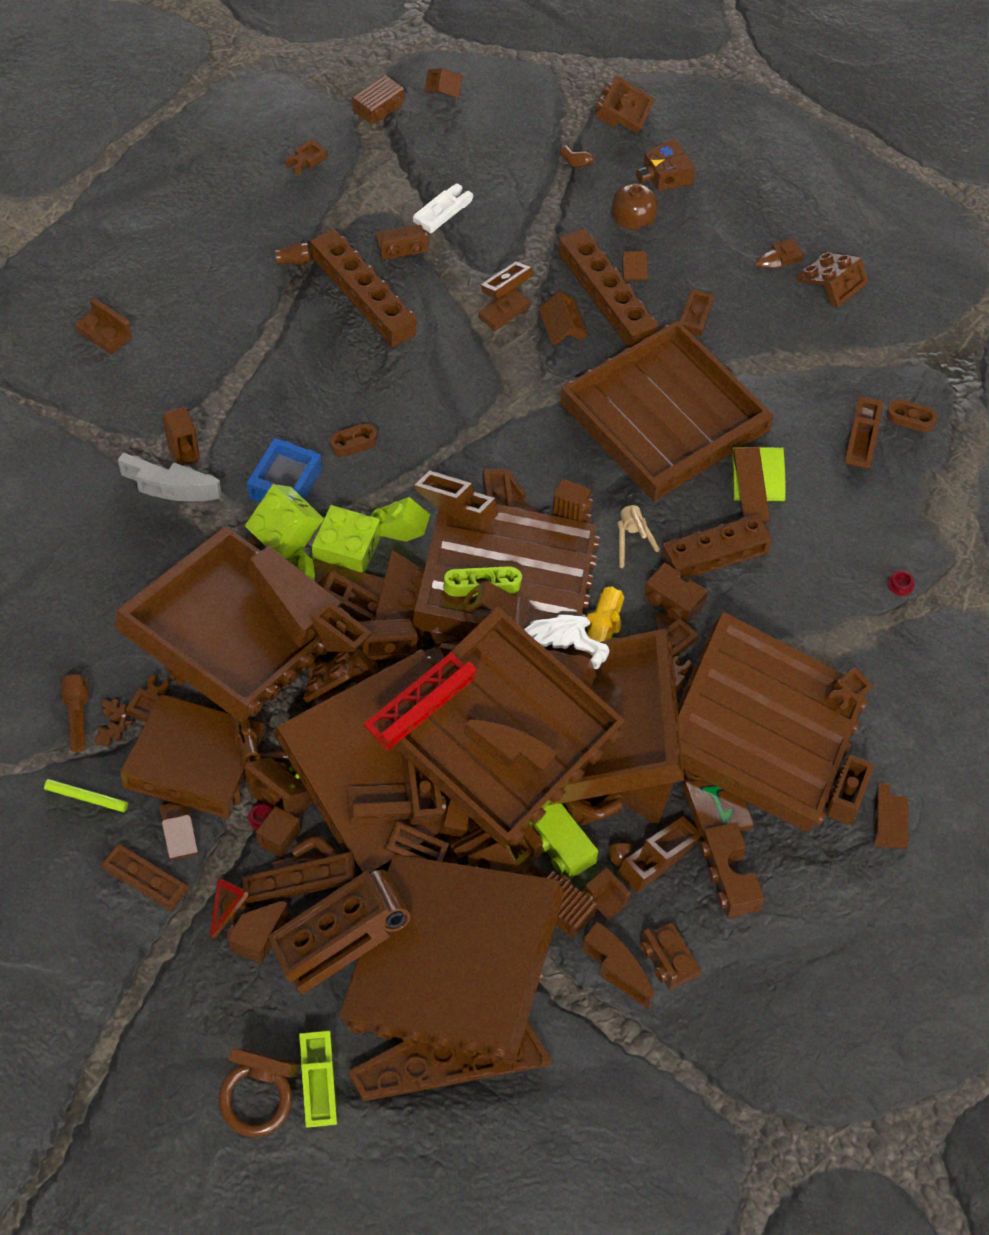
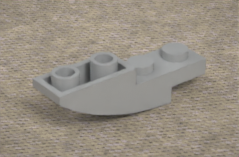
M122 453L118 459L121 475L137 481L139 492L176 501H209L220 499L222 496L220 480L210 474L205 475L195 471L189 466L173 463L168 470L162 465L152 464L144 461L139 456H131L126 453Z

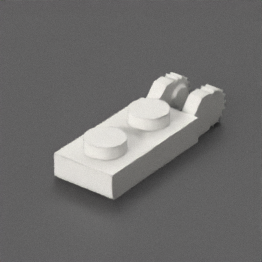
M457 183L447 191L444 190L414 214L413 222L417 225H422L423 229L431 234L458 211L471 203L473 194L466 191L459 196L463 188Z

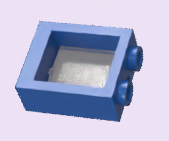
M274 438L247 481L248 498L261 502L271 486L275 484L290 486L305 499L322 471L321 455L313 450L298 447L289 441Z

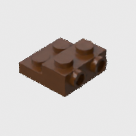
M616 75L612 83L607 82L601 92L605 96L604 98L600 96L594 106V109L597 110L595 117L612 127L620 123L638 134L655 98Z

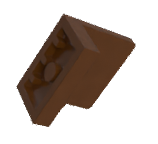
M831 252L820 255L818 260L805 267L803 272L796 277L798 282L825 286L830 304L833 307L842 305L868 283L861 257L848 254L839 255Z
M359 648L354 652H339L334 657V660L327 664L322 662L312 670L313 674L306 685L307 689L303 699L309 702L329 690L335 692L341 690L349 683H360L375 675L377 670Z

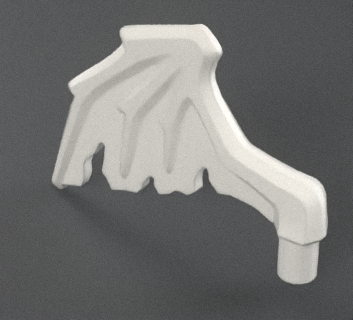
M558 615L557 618L530 622L531 625L524 629L543 647L552 644L553 648L566 649L569 645L574 644L575 649L585 651L593 656L591 662L594 669H598L601 663L605 662L610 652L606 644L588 638L585 627L590 625V621L586 617Z

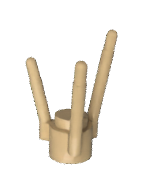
M635 505L622 509L620 512L622 520L617 522L619 528L620 568L625 566V530H628L630 533L639 531L643 539L648 538L656 552L660 550L647 526L645 518L642 517L640 508Z

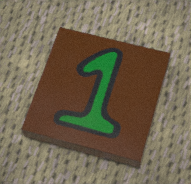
M706 780L685 782L682 788L700 836H703L704 829L735 822L738 823L740 831L751 830L754 826L745 800Z

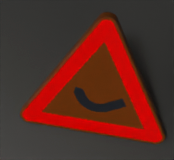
M222 878L217 881L210 937L214 939L230 919L238 920L236 911L238 908L246 909L244 901L249 893L247 890Z

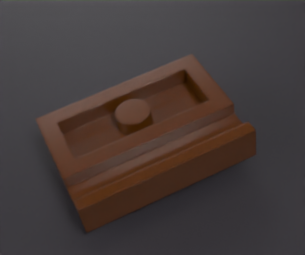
M475 821L467 825V831L462 837L444 836L449 844L448 846L451 847L458 859L495 841Z

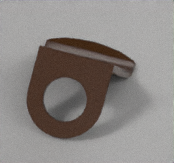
M484 581L474 587L464 599L463 609L466 612H471L481 605L492 612L498 606L523 629L527 627L529 622L530 604L528 599L512 595L488 581ZM478 593L476 601L469 605L472 596Z

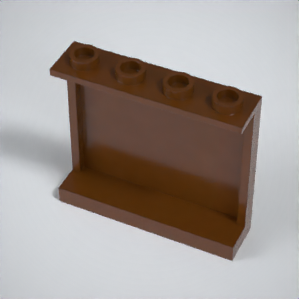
M161 694L121 770L123 788L229 819L233 812V798L245 775L244 766L246 765L242 762L239 746L234 741L235 730L231 721V714L208 708L202 704L186 702L178 697H169ZM249 719L251 728L255 730L257 735L255 742L258 748L260 743L265 744L266 726L257 720Z

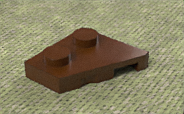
M483 470L484 495L495 498L496 504L537 512V508L535 506L531 507L525 499L526 493L515 482V478L509 470Z

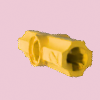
M614 587L604 588L595 612H590L587 615L590 621V625L587 626L588 638L597 642L611 640L612 634L620 631L621 620L619 613L625 598L621 590H617Z

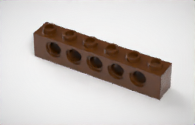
M333 229L310 241L312 259L392 348L416 335L417 318L415 314L407 310L400 297L395 296L389 290L387 283L377 277L374 269L362 260L358 251H354L349 246L344 236H340Z
M581 229L559 239L558 255L627 348L633 347L645 337L657 333L659 327L656 319L649 315L644 303L637 299L631 286L626 284L621 278L619 270L612 266L607 254L600 250L593 236H590L585 229Z

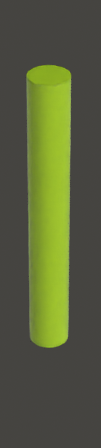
M47 779L44 789L120 812H125L128 806V802L50 779Z

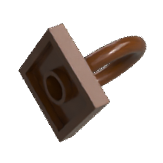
M232 1048L228 1061L241 1065L234 1068L221 1085L218 1099L221 1115L232 1130L243 1136L261 1137L277 1130L289 1114L292 1094L286 1077H297L301 1064L245 1048ZM245 1076L275 1083L279 1092L278 1109L273 1117L264 1123L255 1125L245 1123L235 1115L232 1109V1090L236 1083Z

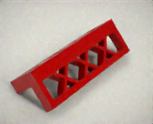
M451 652L364 723V727L386 751H389L475 679L477 669L470 661L464 665ZM451 662L458 671L448 679H441L442 669ZM438 673V678H432ZM425 683L437 684V688L426 697L420 696V687ZM416 691V696H410ZM403 701L416 702V705L404 715L398 714V705ZM395 708L394 714H388ZM381 719L394 720V723L382 733L374 726Z

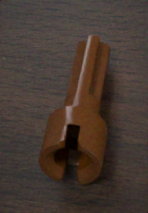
M74 674L64 676L60 680L61 702L67 706L71 752H83L86 746L84 705L89 701L88 678L83 680L81 675Z

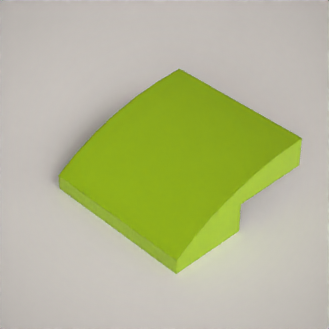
M751 447L732 448V486L734 501H740L733 451L734 449ZM760 447L767 501H785L784 449Z

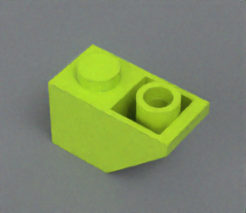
M408 497L382 508H377L371 514V517L380 519L381 536L407 542L424 535L431 514Z

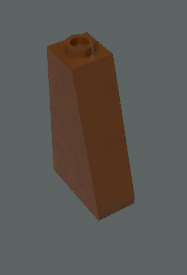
M270 546L261 552H255L250 557L247 578L295 644L301 648L318 635L311 621V616L327 601L332 602L338 608H340L341 602Z

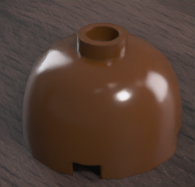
M639 183L626 184L614 195L611 215L616 218V223L626 229L640 230L641 226L647 224L649 227L657 218L658 201L656 195L646 185Z

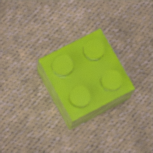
M273 484L245 527L266 547L270 546L285 559H290L295 552L305 548L324 518L292 487Z
M331 505L312 544L313 559L365 573L381 538L380 519Z

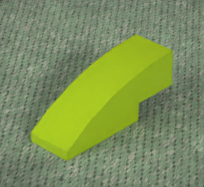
M331 1032L300 1034L306 1128L337 1125Z

